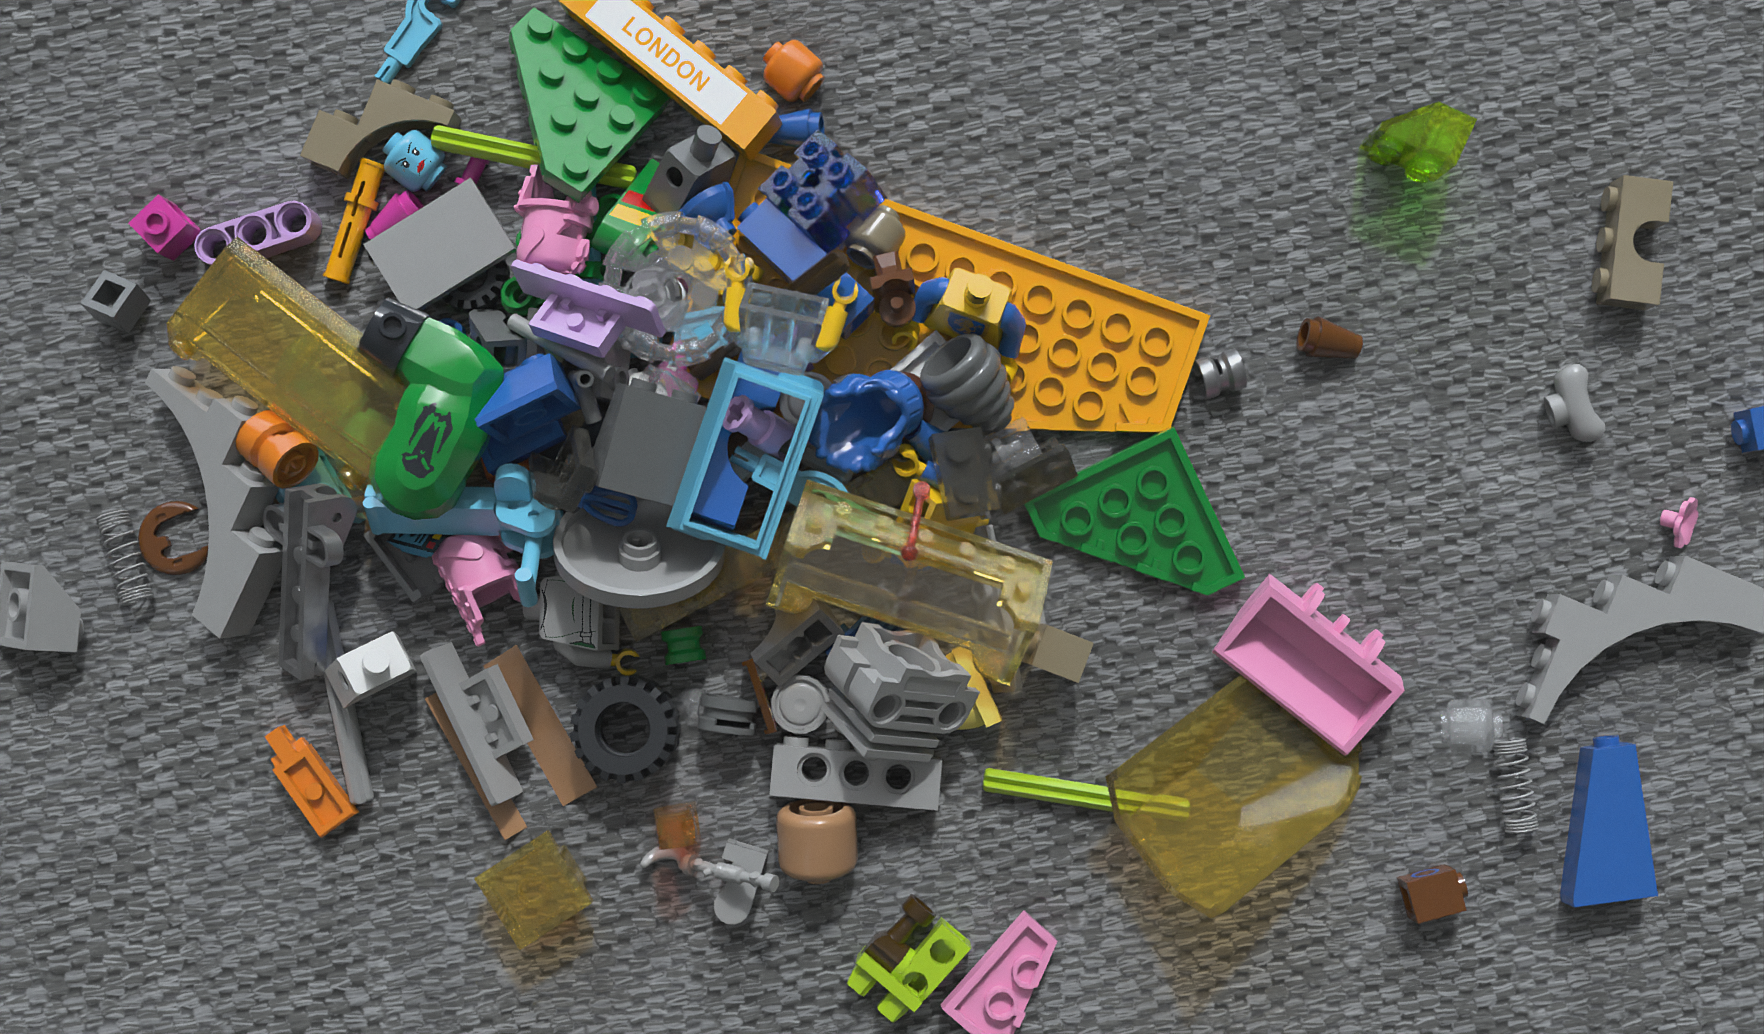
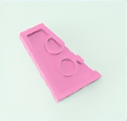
M1023 910L940 1004L942 1009L970 1034H1014L1016 1028L1021 1026L1026 1014L1024 1010L1034 988L1038 987L1058 941Z

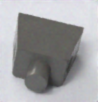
M701 125L698 127L695 135L670 147L665 152L643 195L642 200L670 227L681 222L677 212L694 196L712 186L722 184L723 182L729 183L736 157L734 152L721 141V133L713 126Z

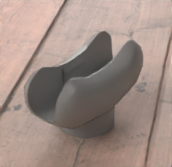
M1569 364L1559 369L1554 376L1553 382L1556 394L1543 398L1550 424L1554 429L1566 425L1570 435L1578 441L1592 442L1599 440L1606 429L1605 423L1594 412L1587 390L1589 373L1580 364Z

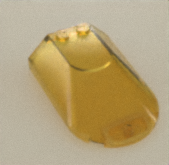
M1240 675L1110 772L1105 778L1116 824L1166 891L1212 919L1229 909L1347 810L1354 800L1361 783L1359 753L1362 752V745L1360 740L1344 756Z

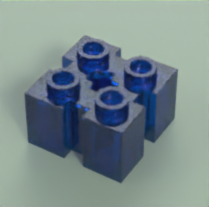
M817 129L794 152L798 160L789 169L781 165L758 187V190L765 199L767 198L828 254L851 234L847 226L856 217L864 221L887 196L865 166L848 153L844 155L836 143Z

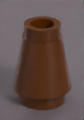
M1319 316L1314 319L1306 318L1302 322L1297 335V349L1305 352L1307 357L1356 359L1363 345L1361 335L1355 334Z

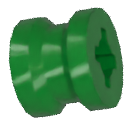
M702 626L661 632V639L667 644L668 651L664 656L665 665L707 659L706 651L700 645V637L703 635Z

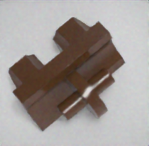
M898 251L876 255L873 257L875 276L869 277L871 294L874 298L875 314L879 313L882 321L888 326L894 328L904 327L914 319L916 314V306L913 299L915 296V284L912 269L902 270Z

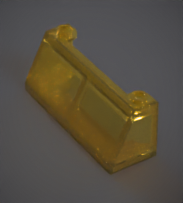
M237 236L223 249L166 323L168 345L183 360L188 361L191 358L195 361H201L203 358L335 459L336 467L339 470L336 474L338 479L353 491L359 489L365 494L367 485H372L368 477L371 458L394 426L398 406L407 387L400 377L396 376L393 378L357 352L359 341L363 335L362 332Z

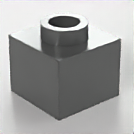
M103 270L80 304L95 320L129 334L152 300L137 283Z

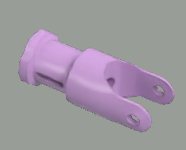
M745 395L734 397L730 401L723 421L725 429L732 433L737 431L748 437L749 443L784 462L786 455L780 452L779 449L787 440L793 437L796 429L794 425L770 410L762 411L754 406L753 400Z

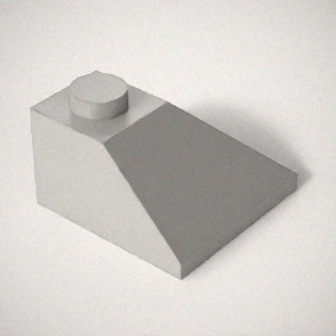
M1 561L0 645L23 650L77 652L78 643L81 641L84 633V623L80 618V608L43 565Z

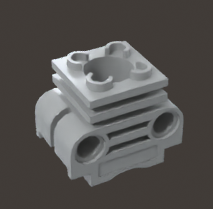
M861 622L855 637L837 636L824 666L825 674L837 688H830L828 696L835 703L824 702L821 710L833 722V727L841 734H844L853 744L855 752L867 760L875 761L878 758L894 759L901 763H909L910 761L929 762L932 754L925 747L936 748L939 740L932 733H951L962 726L968 718L980 692L974 687H966L971 675L960 664L947 659L940 650L937 641L927 631L916 629L890 631L882 628L879 624Z

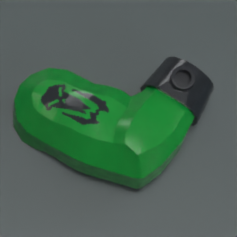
M388 297L379 306L368 323L359 341L357 352L393 378L396 376L400 377L407 389L399 403L394 426L371 458L368 477L378 500L393 513L412 520L438 518L456 506L469 476L488 446L491 436L478 428L475 418L503 383L504 370L487 349L458 329L430 318L429 314Z

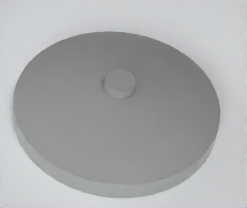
M614 495L604 497L630 505L629 500ZM636 496L638 504L636 516L627 526L616 527L591 516L584 508L574 505L564 514L560 525H557L554 531V562L562 579L581 595L616 607L653 608L685 600L706 588L720 573L725 560L724 544L713 540H702L673 530L671 527H666L673 506ZM592 506L599 512L616 519L627 517Z

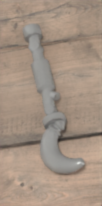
M678 844L657 846L650 850L640 863L641 867L646 868L654 862L672 859L677 861L679 869L685 875H693L696 871L703 872L705 878L714 875L715 879L737 884L746 882L750 883L753 887L761 886L763 890L775 892L779 886V877L770 873L760 875L757 871L752 873L746 872L743 867L722 862L712 864L703 861L695 854H690L684 847Z

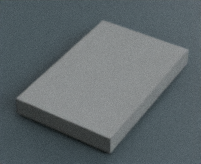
M471 178L363 244L398 301L420 311L517 251Z

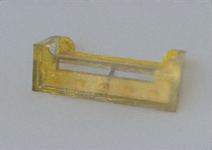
M807 479L765 606L797 614L806 611L810 607L812 600L816 599L974 651L973 665L982 676L1010 686L1039 627L1053 560Z

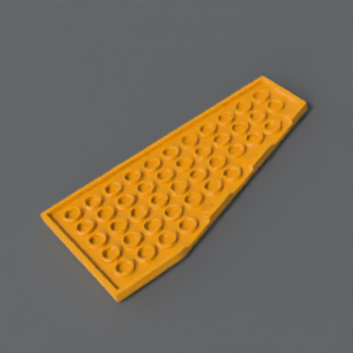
M758 153L750 162L739 154L729 181L735 199V219L732 223L736 229L741 224L738 220L741 213L753 202L760 205L767 198L826 254L837 249L848 257L843 236L856 214L863 207L885 205L898 213L900 216L899 221L905 229V240L898 250L902 270L912 269L915 294L923 282L939 277L946 278L954 268H961L974 274H985L992 281L1005 285L1012 290V304L1016 305L1025 318L1026 327L1019 355L1017 358H1013L1018 365V371L1010 385V395L1014 398V409L1011 413L1012 419L1003 430L1159 433L1171 427L1210 315ZM738 230L731 238L719 243L742 258H752L754 264L765 271L760 281H754L749 291H780L788 285L739 236ZM848 257L847 260L851 266L847 273L872 296L869 277L875 276V268L869 270L860 267ZM693 279L688 293L689 309L687 313L725 306L722 299L723 295L699 280ZM746 306V310L751 309L754 306ZM874 310L846 340L840 337L835 349L830 352L820 350L809 357L814 366V369L810 372L824 375L832 384L833 380L849 373L863 374L871 377L880 371L890 370L911 352L907 351L911 338L901 335L897 338L896 343L893 344L892 338L895 328L883 322L880 314H875ZM785 318L774 329L778 332L788 326L790 322ZM919 323L920 333L916 347L935 330L924 326V323ZM938 331L946 342L954 338ZM672 336L656 380L665 384L666 363L671 357L680 356L687 365L688 360L710 343L690 350H682L675 345V339ZM754 342L742 352L756 356L752 349L755 347ZM740 353L731 360L737 361ZM801 363L790 369V371L795 373L806 372ZM687 367L684 391L710 400L720 368L706 379L700 381L689 374L690 370ZM778 399L776 408L773 413H775L776 415L780 416L785 420L780 410V404ZM960 421L951 427L974 429L971 425H964Z

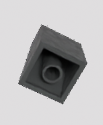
M632 377L630 386L617 383L586 466L583 479L601 488L673 506L707 407L697 404L698 395L673 389L671 397L655 393L658 384Z

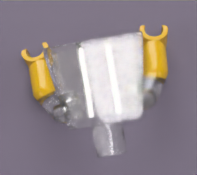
M735 256L730 257L725 262L724 271L731 280V287H726L723 323L736 346L742 348L743 361L747 365L763 368V371L777 376L781 372L800 376L805 373L808 363H818L836 348L849 314L845 311L846 306L852 303L858 296L857 282H855L852 294L843 297L837 292L841 277L834 281L832 294L835 301L833 306H828L830 299L753 282H748L746 288H744V280L751 277L754 273L755 266L752 258H746L745 273L743 275L737 274L734 270Z

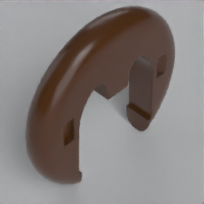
M170 501L158 505L146 515L139 529L138 543L142 556L152 568L168 575H183L194 571L206 561L208 545L201 547L198 551L177 558H169L164 555V550L172 546L169 537H157L156 535L158 528L164 522L199 508L183 501Z

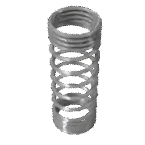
M128 510L109 512L95 519L97 521L96 524H98L97 527H99L98 530L101 531L100 536L112 537L106 540L103 546L115 548L106 555L107 558L118 559L109 566L111 569L121 570L113 576V579L118 581L126 580L116 587V590L121 591L118 595L123 606L136 604L138 601L135 600L143 598L152 599L155 596L150 584L132 588H120L125 584L148 576L145 573L133 578L117 577L124 572L144 566L145 563L143 562L128 568L126 566L114 567L115 564L141 555V552L125 557L122 555L110 556L118 550L138 544V541L124 545H106L117 538L135 532L130 530L121 534H103L117 526L129 525L132 520H130L131 517H129Z
M1515 737L1510 739L1513 741L1500 742V740H1494L1492 742L1494 744V756L1513 754L1517 757H1524L1522 760L1498 764L1495 767L1501 768L1515 765L1514 767L1527 769L1514 774L1498 776L1497 778L1515 777L1529 780L1517 785L1500 787V791L1517 788L1530 792L1521 796L1503 798L1500 801L1519 800L1532 803L1528 806L1502 811V813L1520 811L1533 814L1524 815L1521 817L1524 819L1519 820L1505 818L1503 820L1505 822L1503 824L1505 825V832L1520 834L1537 831L1539 829L1537 827L1538 821L1536 820L1537 814L1526 810L1533 807L1535 802L1530 799H1523L1534 793L1530 788L1523 787L1530 784L1532 779L1520 776L1528 773L1531 768L1525 765H1518L1529 759L1527 755L1519 754L1528 750L1526 748V739Z

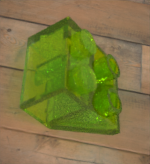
M1438 101L1382 121L1362 140L1359 148L1367 151V158L1374 163L1383 166H1389L1393 163L1406 169L1404 172L1405 176L1413 181L1427 183L1430 180L1435 182L1456 166L1477 119Z

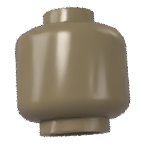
M880 205L879 207L867 206L860 209L843 236L848 257L858 266L870 270L875 268L873 263L874 256L898 251L905 240V229L899 221L900 216L898 213L885 205Z

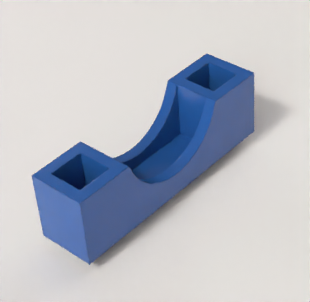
M742 351L737 362L777 376L783 370H789L787 367ZM738 378L731 400L734 397L745 395L753 400L754 406L758 409L774 412L781 392ZM722 424L691 517L732 532L748 485L737 476L728 458V439L732 432L725 429Z

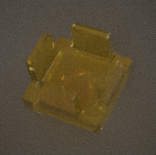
M549 830L474 878L519 950L594 902L583 884L587 879L566 845L559 846Z

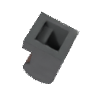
M477 308L469 312L468 318L471 332L468 337L487 349L503 367L504 373L520 366L526 359L528 339L508 329L505 324V314L492 308Z

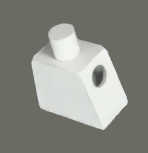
M392 631L338 657L324 672L342 707L346 708L417 671L399 636Z

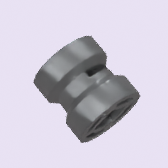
M1235 348L1222 352L1215 359L1203 357L1194 360L1195 375H1202L1205 385L1199 388L1205 400L1219 396L1222 390L1230 389L1231 391H1237L1247 387L1245 368Z

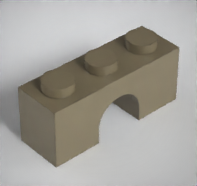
M1623 175L1612 181L1610 186L1604 189L1601 198V210L1607 212L1605 227L1599 230L1596 240V249L1598 252H1602L1600 268L1595 270L1591 285L1592 291L1597 293L1596 304L1638 310H1648L1660 305L1664 264L1649 262L1641 258L1634 248L1633 238L1638 228L1656 229L1669 223L1673 181Z

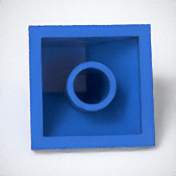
M552 354L530 356L521 363L522 367L511 371L475 418L478 428L506 445L581 409L562 363Z

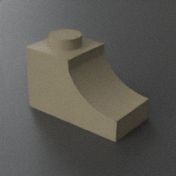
M1037 622L1035 629L1030 628L1023 640L1021 652L1025 653L1022 662L1079 683L1094 643L1047 624Z

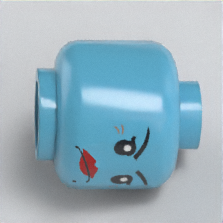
M411 130L404 136L396 132L382 150L388 155L384 163L385 172L411 192H416L422 188L426 192L429 191L447 168V165L443 163L445 152L433 147L431 139L419 130Z

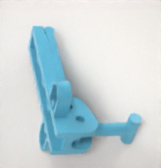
M512 463L499 466L496 471L494 488L465 487L456 506L438 518L412 520L390 511L378 500L372 485H367L363 506L373 534L499 536L501 534V540L506 547L523 553L521 568L515 572L521 604L524 607H532L537 604L538 597L535 586L539 561L554 555V531L556 526L560 525L561 518L564 516L563 510L559 509V489L533 488L531 474L525 467Z

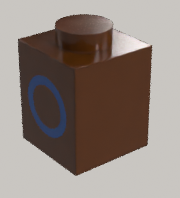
M1443 864L1397 877L1407 917L1417 924L1467 911L1464 898L1468 897L1466 882L1460 872L1456 873V869Z

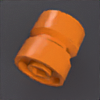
M265 410L253 415L240 428L236 437V449L239 454L253 466L259 468L261 473L274 485L282 489L292 488L304 481L314 470L318 461L319 451L316 445L302 433L296 431L286 419L273 410Z

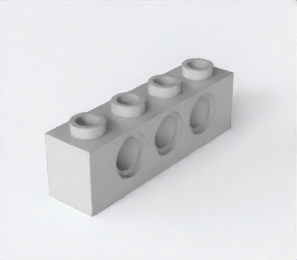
M785 735L783 743L776 742L774 744L769 796L938 811L942 757L934 756L933 748H926L932 754L929 762L910 761L909 763H901L894 759L878 758L875 761L867 760L859 756L854 749H850L851 742L846 740L826 739L825 746L808 745V737ZM810 757L821 758L827 766L826 774L819 779L809 778L803 771L804 761ZM851 761H861L868 767L869 774L864 781L854 783L845 776L844 769ZM895 764L904 765L910 771V779L903 786H893L886 779L887 770Z

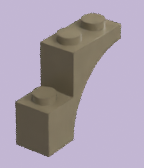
M377 79L360 121L356 117L335 109L333 115L319 110L300 156L314 166L349 179L360 158L373 146L394 135L396 132L400 133L413 129H434L437 125L458 129L462 119L453 110L454 104L441 97L431 95L429 100L415 95L416 89L404 82L393 79L390 85Z

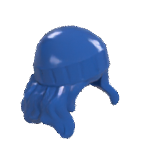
M883 370L871 377L863 374L848 375L841 382L834 383L830 388L824 390V396L808 442L816 448L815 454L818 459L826 458L827 466L840 469L844 473L851 470L856 474L863 470L865 472L876 470L877 467L882 466L887 459L898 452L902 438L912 433L919 425L924 411L922 394L911 378L899 371Z

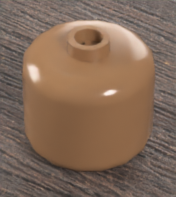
M800 799L792 801L780 809L776 817L778 863L784 874L811 884H824L833 879L843 877L854 869L858 860L857 816L850 804L846 802Z

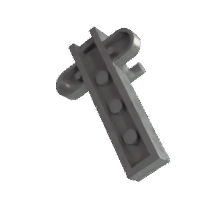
M323 483L285 489L284 503L267 506L263 514L265 530L274 540L283 545L278 665L301 681L314 678V674L322 676L327 669L326 648L330 566L341 563L344 554L343 545L356 514L365 512L363 506L364 496L349 498L344 494H337L334 488Z

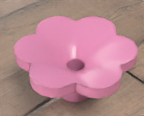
M1690 497L1688 501H1684L1679 513L1664 510L1661 514L1660 525L1674 528V547L1682 548L1684 545H1688L1691 540L1698 518V511L1696 510L1698 500L1696 498Z

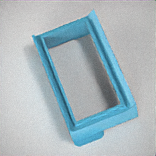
M725 357L666 527H671L673 530L702 540H713L766 560L824 396L823 384L818 380L790 370H783L777 376ZM738 378L805 400L757 540L691 517Z

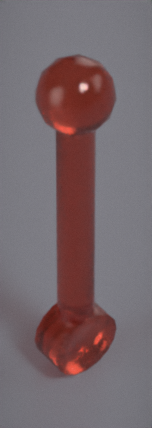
M923 481L917 482L913 486V495L916 500L907 545L901 550L902 558L908 562L915 560L918 556V550L915 547L924 500L930 496V486Z

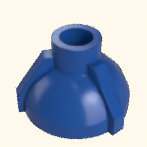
M723 182L700 192L690 199L682 209L678 210L677 216L689 229L705 236L711 235L716 244L728 240L737 231L732 223L735 219V199L732 187L728 182Z

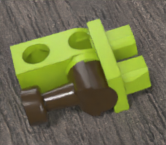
M910 894L902 904L905 914L888 931L876 933L858 953L857 964L847 980V984L863 997L877 981L884 986L888 992L877 1004V1009L893 1023L909 1009L915 1013L923 1001L971 949L970 941L942 917L915 950L907 945V940L918 925L927 927L936 917V914L913 894Z

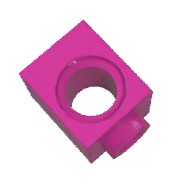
M159 194L128 223L158 254L173 261L195 241L197 235L202 231L175 203Z

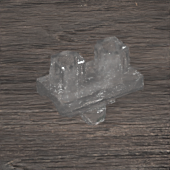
M1021 417L1008 424L1004 429L993 432L964 447L966 454L962 464L977 490L1038 458L1043 453L1034 439L1025 418Z

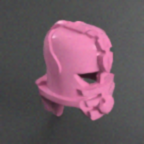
M531 165L529 172L531 175L525 177L522 190L518 192V204L514 205V210L523 217L521 239L516 252L517 260L529 264L538 263L548 270L564 275L580 274L584 271L586 267L585 261H588L590 254V241L585 238L587 233H592L594 216L599 211L598 200L592 196L591 191L580 203L568 196L565 201L554 199L553 188L542 181L540 165Z
M501 534L499 536L452 535L445 538L432 555L433 564L438 567V572L441 578L444 579L445 586L451 593L452 599L458 610H460L459 613L462 619L465 620L466 627L472 634L473 641L478 647L485 644L481 633L483 631L481 624L484 622L479 608L499 599L507 593H510L514 600L520 602L515 580V572L519 569V566L514 559L508 558L506 553L511 552L512 549L503 544Z

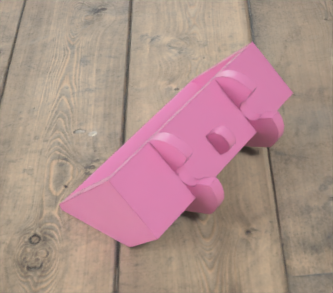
M1269 574L1241 607L1212 653L1337 751L1346 756L1405 691L1402 677L1377 658L1385 644V641L1382 639L1383 634L1377 629L1373 630L1359 644L1343 631L1350 622L1346 615L1342 614L1332 623L1316 610L1325 595L1322 592L1324 588L1321 585L1315 583L1300 598Z

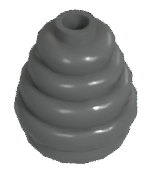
M969 333L954 337L933 352L925 362L920 372V382L926 389L927 399L937 409L943 410L950 418L958 419L964 425H971L978 432L990 430L998 432L1010 423L1012 419L1011 413L1014 409V398L1010 395L1011 387L1007 380L1006 368L1001 364L999 351L990 343L985 342L979 335Z

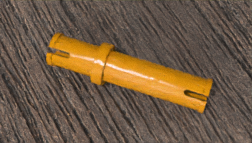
M360 158V165L351 193L346 192L344 201L347 202L326 270L323 273L324 277L348 285L371 212L376 211L379 204L375 199L385 171L383 164L366 158Z

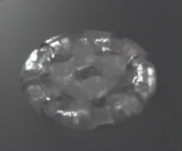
M669 211L650 215L641 219L642 224L632 231L628 232L625 230L611 245L602 264L606 269L603 283L599 282V286L607 285L614 288L617 292L633 297L642 296L652 301L658 308V313L667 332H676L674 343L672 345L659 343L660 337L627 326L617 340L631 353L651 363L654 360L669 362V367H684L702 363L711 359L710 354L720 347L724 346L726 349L740 334V332H730L726 329L723 323L724 307L716 306L719 290L726 291V287H731V280L726 276L724 267L716 272L708 259L718 252L725 262L730 257L735 256L734 270L737 274L743 275L745 273V260L747 257L745 253L740 254L733 244L735 238L721 225L701 215H698V218L683 216V211ZM680 233L694 236L692 249L684 245H678ZM652 238L659 249L645 257L639 246ZM623 271L635 273L632 277L633 289L620 286ZM752 275L744 280V288L748 289L747 303L749 296H753ZM672 278H683L688 284L686 297L678 302L670 301L665 294L667 282ZM746 312V315H745L746 321H747L748 316H749V314H750L749 312ZM708 322L713 332L700 340L694 329Z

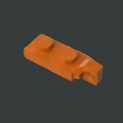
M286 725L277 727L265 736V739L277 754L271 758L275 767L272 769L319 837L326 836L359 812L356 806L350 803L349 796L315 748L304 737L296 741Z

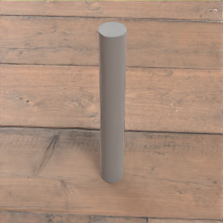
M513 314L508 319V329L575 366L591 372L592 375L604 382H609L614 377L615 367L589 353L535 336L528 325L530 321L518 314Z

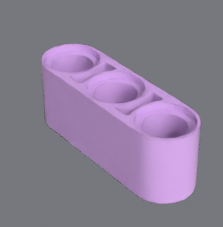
M287 201L202 230L195 239V252L203 262L220 270H231L314 242L321 234L322 222L318 214L303 203ZM305 214L306 225L299 232H293L291 226L295 217ZM265 227L267 232L265 240L259 245H254L252 241L253 234L257 229ZM225 240L227 244L226 252L221 257L214 258V246L218 242Z

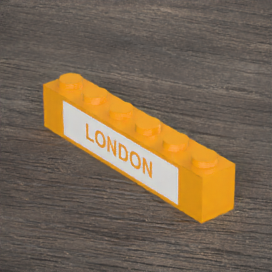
M558 0L570 17L701 123L718 129L722 139L750 162L783 125L776 111L779 106L769 95L762 90L757 94L752 92L745 86L748 81L739 71L730 65L726 69L722 68L714 61L716 55L699 40L692 44L683 36L685 31L675 20L667 15L662 20L653 13L654 6L649 0Z

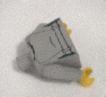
M556 570L555 576L542 579L540 583V596L537 595V604L532 607L523 606V614L527 620L539 621L540 637L553 641L555 650L574 665L606 670L610 666H615L623 675L634 674L637 670L623 668L620 660L625 655L639 657V654L630 648H625L618 654H612L611 651L619 650L620 607L606 605L581 595L562 579L558 570Z

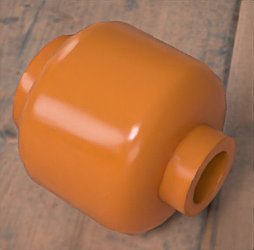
M791 40L784 45L776 42L763 57V61L767 64L763 73L764 81L789 102H795L799 99L803 102L807 101L818 90L825 79L821 74L823 62L798 40Z

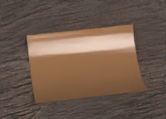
M513 646L483 666L485 669L498 664L534 739L527 744L561 804L565 806L597 787L588 769L584 767L585 764L582 759L577 758L574 752L576 750L575 746L518 646ZM437 692L425 698L504 840L527 828L511 798L496 806L490 805Z

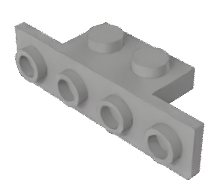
M452 642L421 654L420 659L490 805L496 806L522 793L523 789L506 754L534 739L498 664L469 678Z

